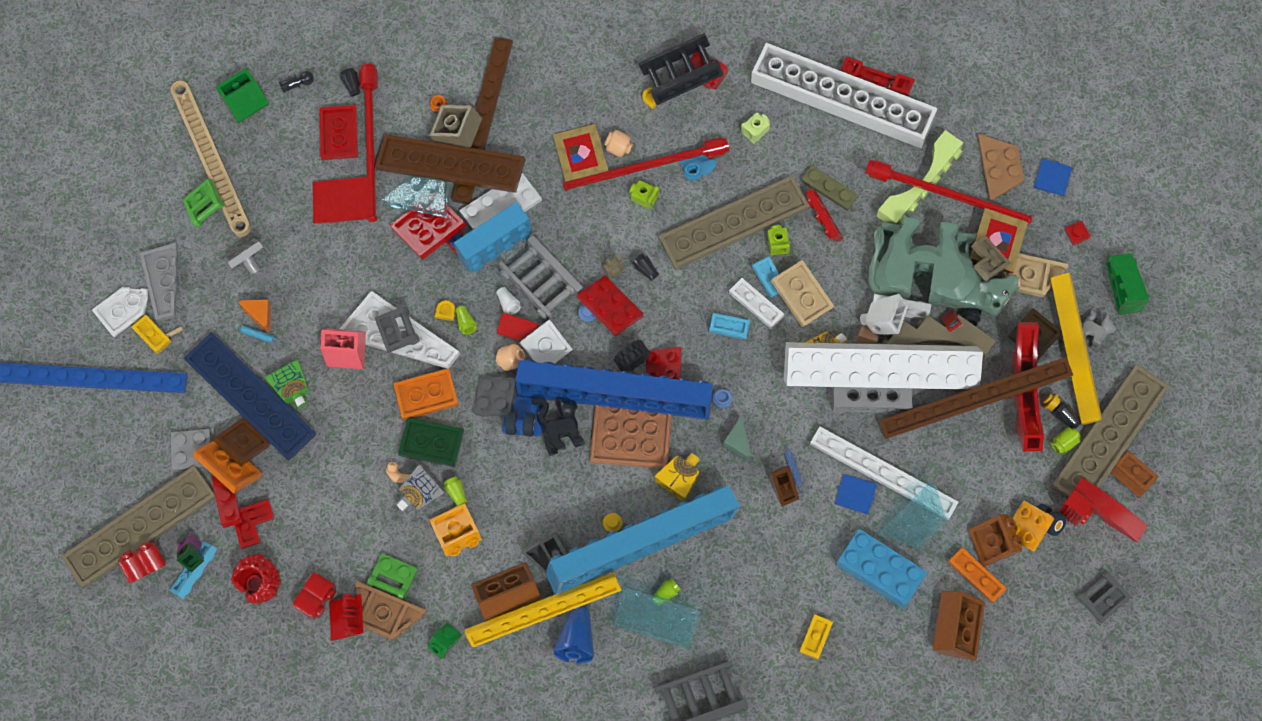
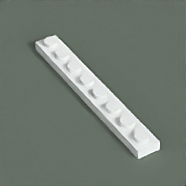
M822 427L818 428L810 442L811 446L947 520L950 519L958 504V501Z

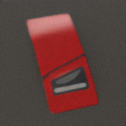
M953 309L940 317L949 332L962 326V322Z

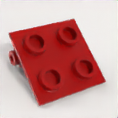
M681 346L650 351V356L646 360V374L652 377L667 376L670 379L676 380L681 378Z
M344 594V598L329 602L331 641L364 634L362 594L354 596L352 594Z

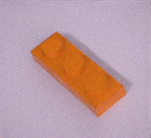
M963 547L948 561L958 573L992 604L1007 589Z

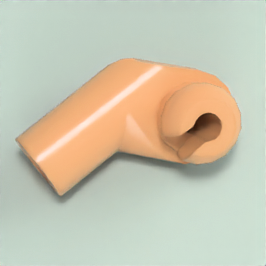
M395 462L388 463L386 473L393 482L404 483L411 475L400 473Z

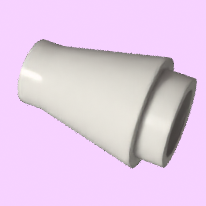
M502 287L496 292L504 313L514 315L520 310V302L506 287Z

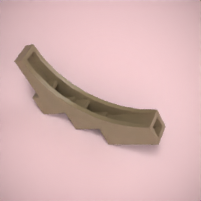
M959 314L957 316L962 322V326L952 332H949L946 326L944 327L928 315L925 320L921 319L915 328L903 320L899 334H886L885 337L887 338L882 344L978 346L983 351V361L994 347L996 340Z

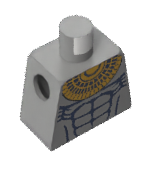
M418 465L400 487L399 491L403 494V497L395 504L402 512L411 505L418 511L442 496L444 491Z

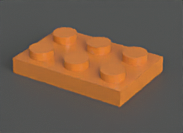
M449 369L393 383L403 421L407 420V418H415L459 406Z
M214 441L195 450L193 457L232 493H236L260 479L262 472L250 461L240 466Z

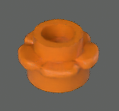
M436 95L430 101V108L432 111L439 113L441 106L448 105V102L443 96Z

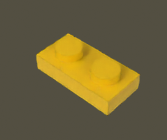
M144 315L132 326V329L157 355L172 343L147 315Z
M814 614L799 653L818 660L833 622Z

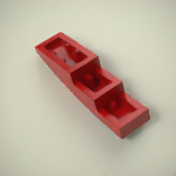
M1081 478L1075 487V490L1094 502L1091 508L1094 510L1093 513L1103 518L1105 523L1133 541H1139L1148 526L1136 515L1084 478Z

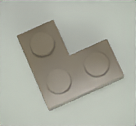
M986 235L971 246L983 259L973 268L985 281H988L1011 264Z

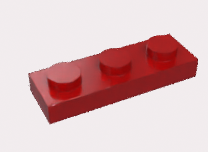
M813 189L807 191L808 199L806 200L812 209L815 208L817 212L815 216L819 223L824 224L826 227L824 232L827 237L836 242L844 239L818 193Z
M212 476L211 479L222 527L226 528L242 523L236 493H232L215 476Z

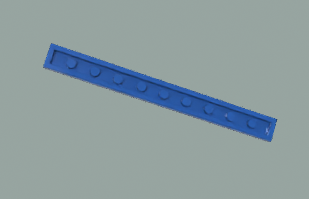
M0 363V383L185 393L188 379L187 373Z

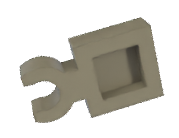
M616 253L613 259H606L607 264L604 265L606 276L608 278L619 276L624 270V262L621 257Z

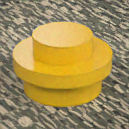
M1057 393L1047 395L1043 400V408L1053 411L1061 401L1058 398L1059 395Z
M610 513L604 517L603 527L606 531L618 532L622 528V518L618 514Z

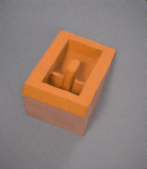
M241 300L239 305L242 310L265 332L269 333L271 327V304L269 301Z

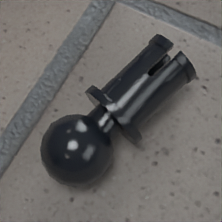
M304 71L300 74V77L297 78L294 75L290 79L280 81L279 84L282 87V92L285 93L297 87L300 89V84L306 86L312 84L314 76L311 72Z

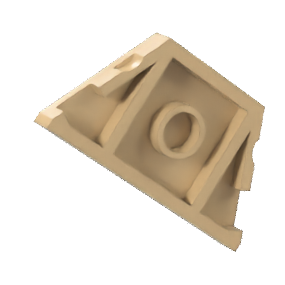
M1019 254L1013 275L1020 279L1021 286L1016 292L1044 297L1052 288L1051 278L1064 274L1069 264ZM1001 271L1002 278L1012 274L1006 271Z

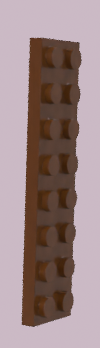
M385 134L375 168L379 171L516 193L526 159L524 156Z

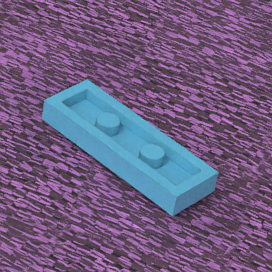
M203 541L200 554L204 557V562L193 572L185 568L169 591L182 599L188 595L192 585L203 574V570L208 562L214 558L217 548Z

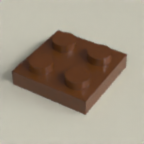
M244 417L217 435L214 440L240 466H243L270 446V442Z

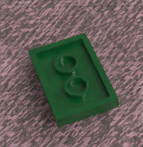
M407 418L398 455L456 467L464 429Z

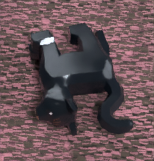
M540 397L532 400L533 405H541V409L537 414V422L541 426L545 437V447L549 456L558 454V450L566 449L565 443L560 440L561 438L568 436L575 448L585 444L584 439L578 435V422L574 416L578 408L576 402L562 401L559 398L557 407L562 418L546 420L544 417L549 411L547 400Z

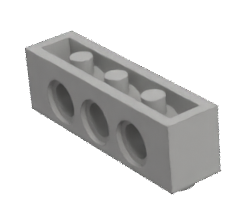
M833 387L832 389L833 412L903 413L912 409V388ZM855 394L857 399L851 400L848 395ZM874 394L877 399L870 400L867 395ZM887 395H894L896 397V400H889L887 398Z

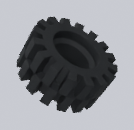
M642 340L633 341L626 348H622V351L617 353L613 361L621 371L630 372L649 358L650 351Z

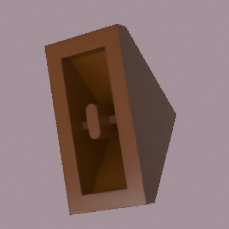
M789 465L770 473L769 481L781 506L799 500Z

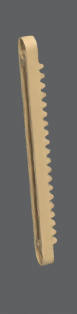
M176 81L171 86L173 98L209 179L214 181L219 196L225 203L222 209L232 232L238 237H244L250 232V223L188 84L184 81ZM180 87L186 89L183 94H177L176 90ZM244 223L246 226L243 230H236L237 224Z

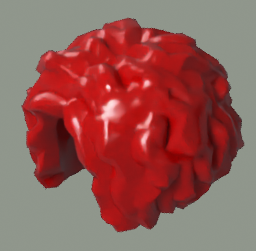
M259 553L240 559L232 572L231 581L239 592H246V602L260 605L262 602L270 601L274 596L277 597L278 588L281 585L280 571L276 569L269 558L265 559L264 555Z

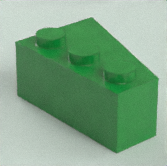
M1132 253L1109 256L1106 266L1118 315L1141 312L1148 302L1149 296L1137 268L1136 259H1134Z

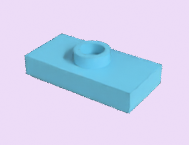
M768 256L754 263L752 268L769 298H772L779 293L771 283V280L778 276L779 273Z
M713 313L709 333L746 340L750 320Z

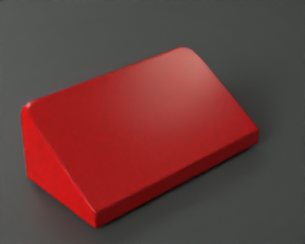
M502 313L497 334L522 341L539 326L537 323Z

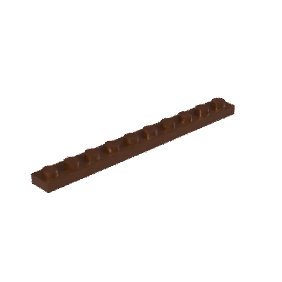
M498 37L494 39L476 106V111L482 117V121L471 148L485 150L513 40ZM456 183L452 202L469 205L472 201L475 186Z
M1067 357L879 421L885 439H889L1072 377L1073 372Z

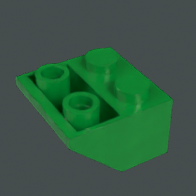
M247 68L215 87L220 98L238 123L269 105L268 100Z

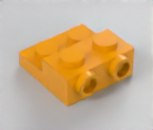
M465 503L429 520L446 557L449 555L457 556L462 549L476 547L479 541L482 540Z

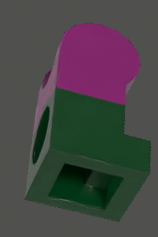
M190 534L186 541L180 543L177 548V561L190 572H193L204 562V557L200 554L202 544L196 536Z

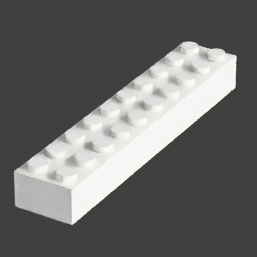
M769 43L765 44L752 71L751 83L918 148H922L937 112L936 107Z
M786 342L784 381L787 386L973 389L980 386L983 351L978 346Z

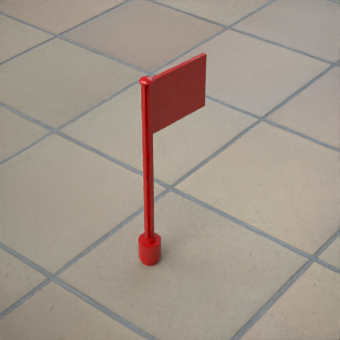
M363 64L359 70L360 88L365 91L367 177L313 182L314 224L356 220L376 222L378 220V217H376L373 91L378 88V73L373 64Z

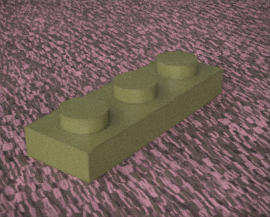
M813 165L801 179V182L846 211L849 210L858 198V194Z

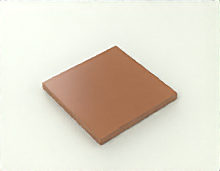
M595 405L590 463L663 469L668 464L672 415Z

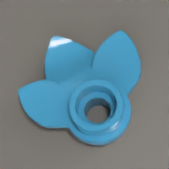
M702 155L682 160L680 165L684 169L686 179L695 181L702 175L710 174L716 167V161L707 160V156Z

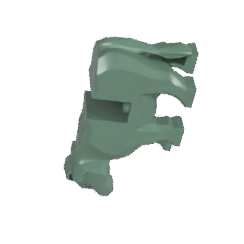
M903 217L901 228L900 224L882 222V227L880 226L876 229L874 233L875 252L869 268L868 282L872 291L878 295L893 296L900 294L902 298L909 300L913 276L920 279L931 278L928 304H931V306L981 309V316L988 314L991 317H997L1011 296L1021 286L1020 279L1013 274L1004 278H991L985 281L973 268L974 265L969 257L968 250L974 244L976 235L958 232V224L940 223L939 245L937 247L930 245L916 246L912 243L913 234L919 231L920 219Z

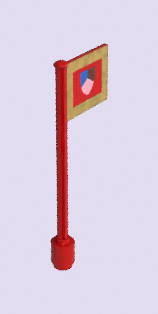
M596 124L553 134L565 178L563 182L565 191L702 155L711 159L730 152L727 138L718 137L704 141V145L696 149L608 171Z
M876 159L874 161L869 160L865 174H868L871 178L886 182L887 179H893L984 209L975 242L986 235L1011 262L1003 271L1014 273L1027 225L1031 224L1033 219L1031 214L1026 215L896 172L891 168L892 164ZM972 249L970 256L971 260L976 262H980L981 260H983L974 251V249Z

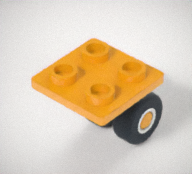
M1026 501L1022 502L1013 517L1016 524L1014 527L1016 535L1021 537L1023 546L1033 552L1037 549L1046 532L1056 536L1063 531L1066 525V517L1060 512H1052V508L1045 504L1035 507Z

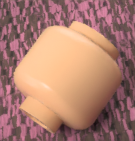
M615 130L613 133L609 132L604 143L606 151L617 157H622L625 153L629 154L633 144L630 143L631 137L619 130Z
M517 344L507 345L498 350L496 362L503 370H513L518 368L519 360L524 361L525 353Z

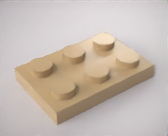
M803 260L771 280V283L802 328L835 307Z

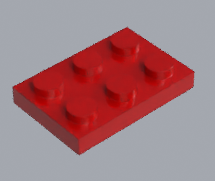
M356 105L319 107L321 160L358 158Z
M603 276L578 293L577 298L615 337L643 317V313L606 276Z

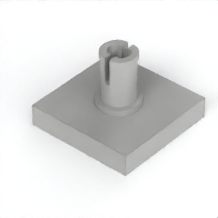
M253 238L224 257L223 260L231 269L243 262L250 274L253 275L260 270V267L251 255L262 249L263 246L257 239Z

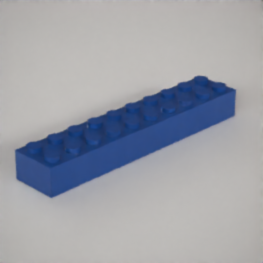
M531 359L519 360L516 377L517 393L521 397H540L553 401H558L561 398L562 401L576 402L577 404L608 406L609 408L640 410L642 412L647 411L650 413L671 414L709 420L713 384H709L707 381L692 382L685 378L676 380L670 379L667 376L652 377L645 373L635 375L628 371H621L619 373L613 372L610 369L595 370L588 366L578 368L570 364L562 366L555 365L552 362L538 363Z

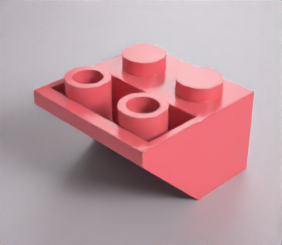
M323 329L321 331V351L326 366L364 369L366 331Z

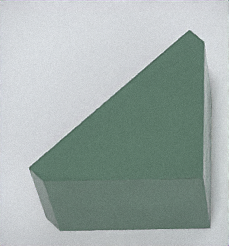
M739 419L725 439L723 447L743 460L750 461L751 454L743 419Z

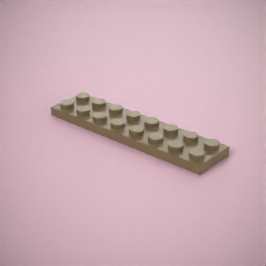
M790 176L659 236V241L674 269L677 270L809 209V204L794 177Z
M1136 364L1102 413V420L1095 423L1051 487L1066 497L1070 496L1081 478L1100 488L1167 391L1169 385Z
M192 466L61 557L81 588L85 589L117 567L121 554L129 550L131 552L138 550V546L146 541L153 542L213 501L215 494L197 468Z

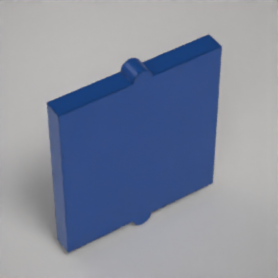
M1042 159L1034 188L1046 191L1048 194L1054 193L1064 196L1072 167L1060 164L1058 161L1053 162Z
M844 474L841 485L837 489L839 492L835 505L868 514L871 502L874 501L873 496L877 484Z

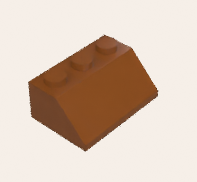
M526 562L471 584L485 621L542 600Z
M942 591L933 640V650L943 655L976 661L985 602L962 591Z

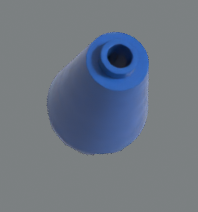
M585 606L569 611L554 647V656L564 662H569V659H577L576 664H582L593 660L594 648L590 612Z

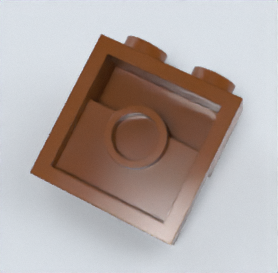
M1000 514L969 529L983 567L1022 552L1021 546L1023 541L1020 536L1016 535L1014 531L1015 521L1008 514Z

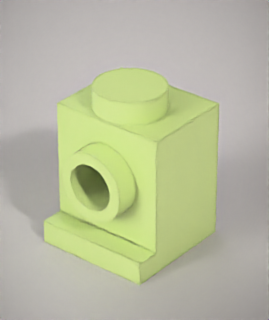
M756 113L746 123L741 125V133L755 144L769 131L770 120L766 115Z

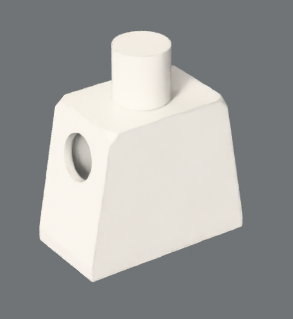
M900 294L873 301L868 313L861 314L860 322L862 325H867L874 334H899L908 305Z

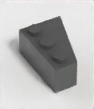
M554 532L521 551V553L543 573H546L552 557L559 554L564 556L569 551L560 535Z

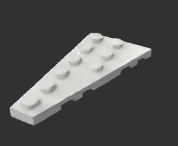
M371 291L340 329L366 331L365 345L387 351L375 317L397 308ZM401 317L396 318L402 337H407L408 334ZM410 318L415 334H418L420 341L417 344L392 351V353L449 369L459 357L460 352Z

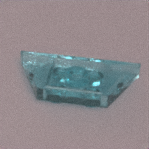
M411 176L383 198L382 201L387 206L446 217L447 185L443 180Z
M931 480L878 534L920 549L947 522L934 481Z

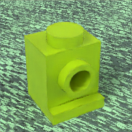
M639 180L637 184L634 183L629 191L631 201L651 210L659 196V187H653Z
M781 225L772 226L767 234L770 256L789 254L790 243L787 228H782Z

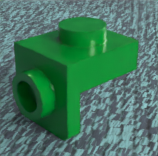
M446 623L431 637L428 648L433 654L443 659L447 651L461 639L462 634L449 623Z

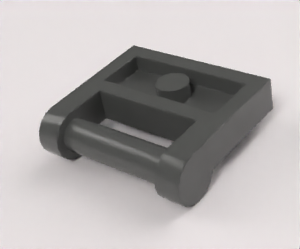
M406 306L375 317L388 353L408 345L417 344L420 341L418 334H415L408 315L409 310ZM398 317H401L408 334L405 338L402 337L396 321Z
M1105 571L1101 574V578L1084 593L1078 594L1076 598L1102 624L1124 605L1131 596L1109 572ZM1109 584L1111 588L1094 603L1089 600L1104 585Z

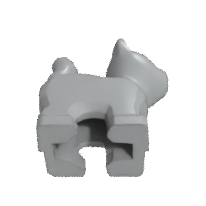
M1091 311L1090 315L1082 323L1085 342L1087 343L1086 339L1092 340L1090 348L1098 351L1101 342L1106 338L1107 334L1114 333L1117 327L1109 315L1105 317L1101 325L1093 322L1096 318V312Z

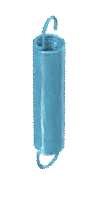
M242 325L241 333L273 343L274 335Z

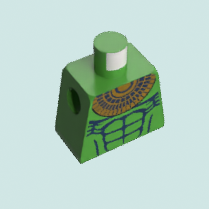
M298 360L265 377L272 389L287 405L294 402L297 409H301L308 404L304 396L310 393Z

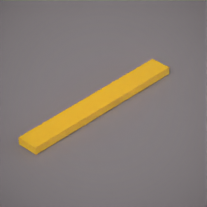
M1068 272L1052 277L1051 283L1067 358L1073 372L1072 381L1081 423L1086 425L1102 420L1072 277Z
M613 572L464 629L465 635L473 648L622 591Z

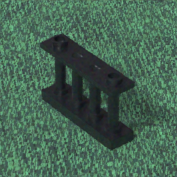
M705 33L638 63L643 75L649 74L655 88L651 89L650 92L656 105L724 75L718 60L711 61L706 47H709L710 44ZM698 50L705 65L695 69L689 55ZM682 59L688 73L678 77L672 63ZM666 67L671 81L661 85L656 70Z

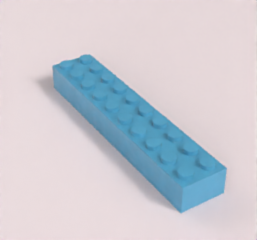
M719 486L713 489L712 493L707 495L705 493L700 494L689 503L683 501L676 506L677 508L672 510L667 508L656 517L648 516L637 525L632 523L625 526L623 531L618 533L616 531L610 532L604 539H594L583 548L578 546L571 549L564 556L559 554L552 557L545 574L555 595L733 519L740 505L730 486L724 488Z

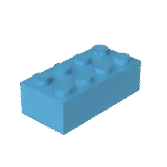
M515 202L455 241L454 246L457 257L469 273L479 271L483 268V264L496 260L500 253L511 250L515 243L529 238L532 233L530 219L519 204Z
M861 529L857 531L836 565L902 609H905L927 574V571Z

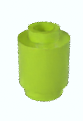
M1067 427L1056 435L1050 444L1057 454H1066L1080 443L1079 438L1081 436L1075 428Z

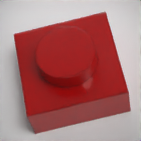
M1083 221L1064 229L1073 246L1091 237Z

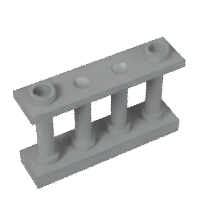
M532 236L527 240L528 251L508 267L501 261L499 263L501 270L499 273L505 280L509 279L538 309L536 312L543 320L546 318L552 321L550 311L569 295L574 294L577 297L578 293L583 291V287ZM537 255L541 259L540 264L519 280L513 272L532 256L535 257ZM544 269H550L553 272V276L531 293L525 285ZM562 281L566 285L565 290L544 306L538 298L554 284Z

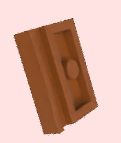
M1129 451L1125 453L1110 472L1112 476L1138 498L1159 477Z

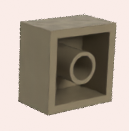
M442 105L429 136L437 143L471 148L482 117L472 106Z

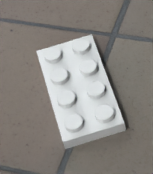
M522 173L516 193L492 189L459 211L471 229L474 230L515 202L526 212L541 202L542 198Z

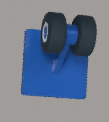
M515 398L513 412L509 411L507 417H504V434L529 437L541 436L542 429L537 422V414L541 409V405L532 404V400L535 398Z

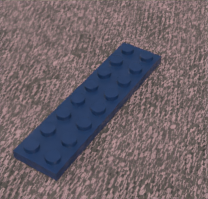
M212 332L183 358L288 461L317 435L311 427Z

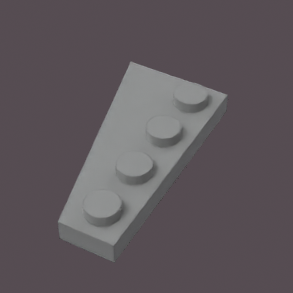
M177 243L140 253L157 323L176 317Z

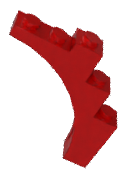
M1018 322L1016 346L1012 360L1013 375L1037 367L1038 322ZM1037 388L1014 396L1017 407L1015 425L1023 452L1043 451L1044 431L1040 417Z

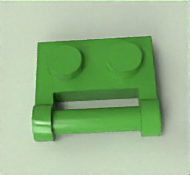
M209 178L183 199L190 220L195 227H200L206 218L217 209L225 206L214 181ZM211 201L213 202L212 205H210L206 210H204L200 215H198V212L201 209H203Z
M382 553L372 575L367 581V585L395 595L404 601L418 568ZM381 575L403 584V586L399 589L377 579Z

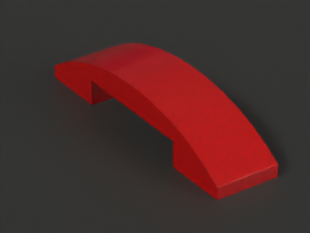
M849 57L845 58L840 69L844 73L904 96H909L915 82L914 78L901 74L893 76L863 66L862 61Z

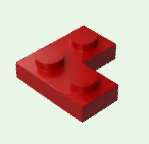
M269 499L239 508L242 523L234 526L241 549L261 544L256 525L275 519Z

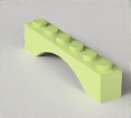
M946 130L934 143L932 165L923 181L935 185L941 179V173H946L952 166L951 161L953 159L957 160L963 152L961 150L963 142ZM913 187L904 193L889 196L879 208L877 217L885 223L900 224L901 226L902 218L906 217L909 212L913 213L919 205L917 202L920 199L924 200L930 191Z

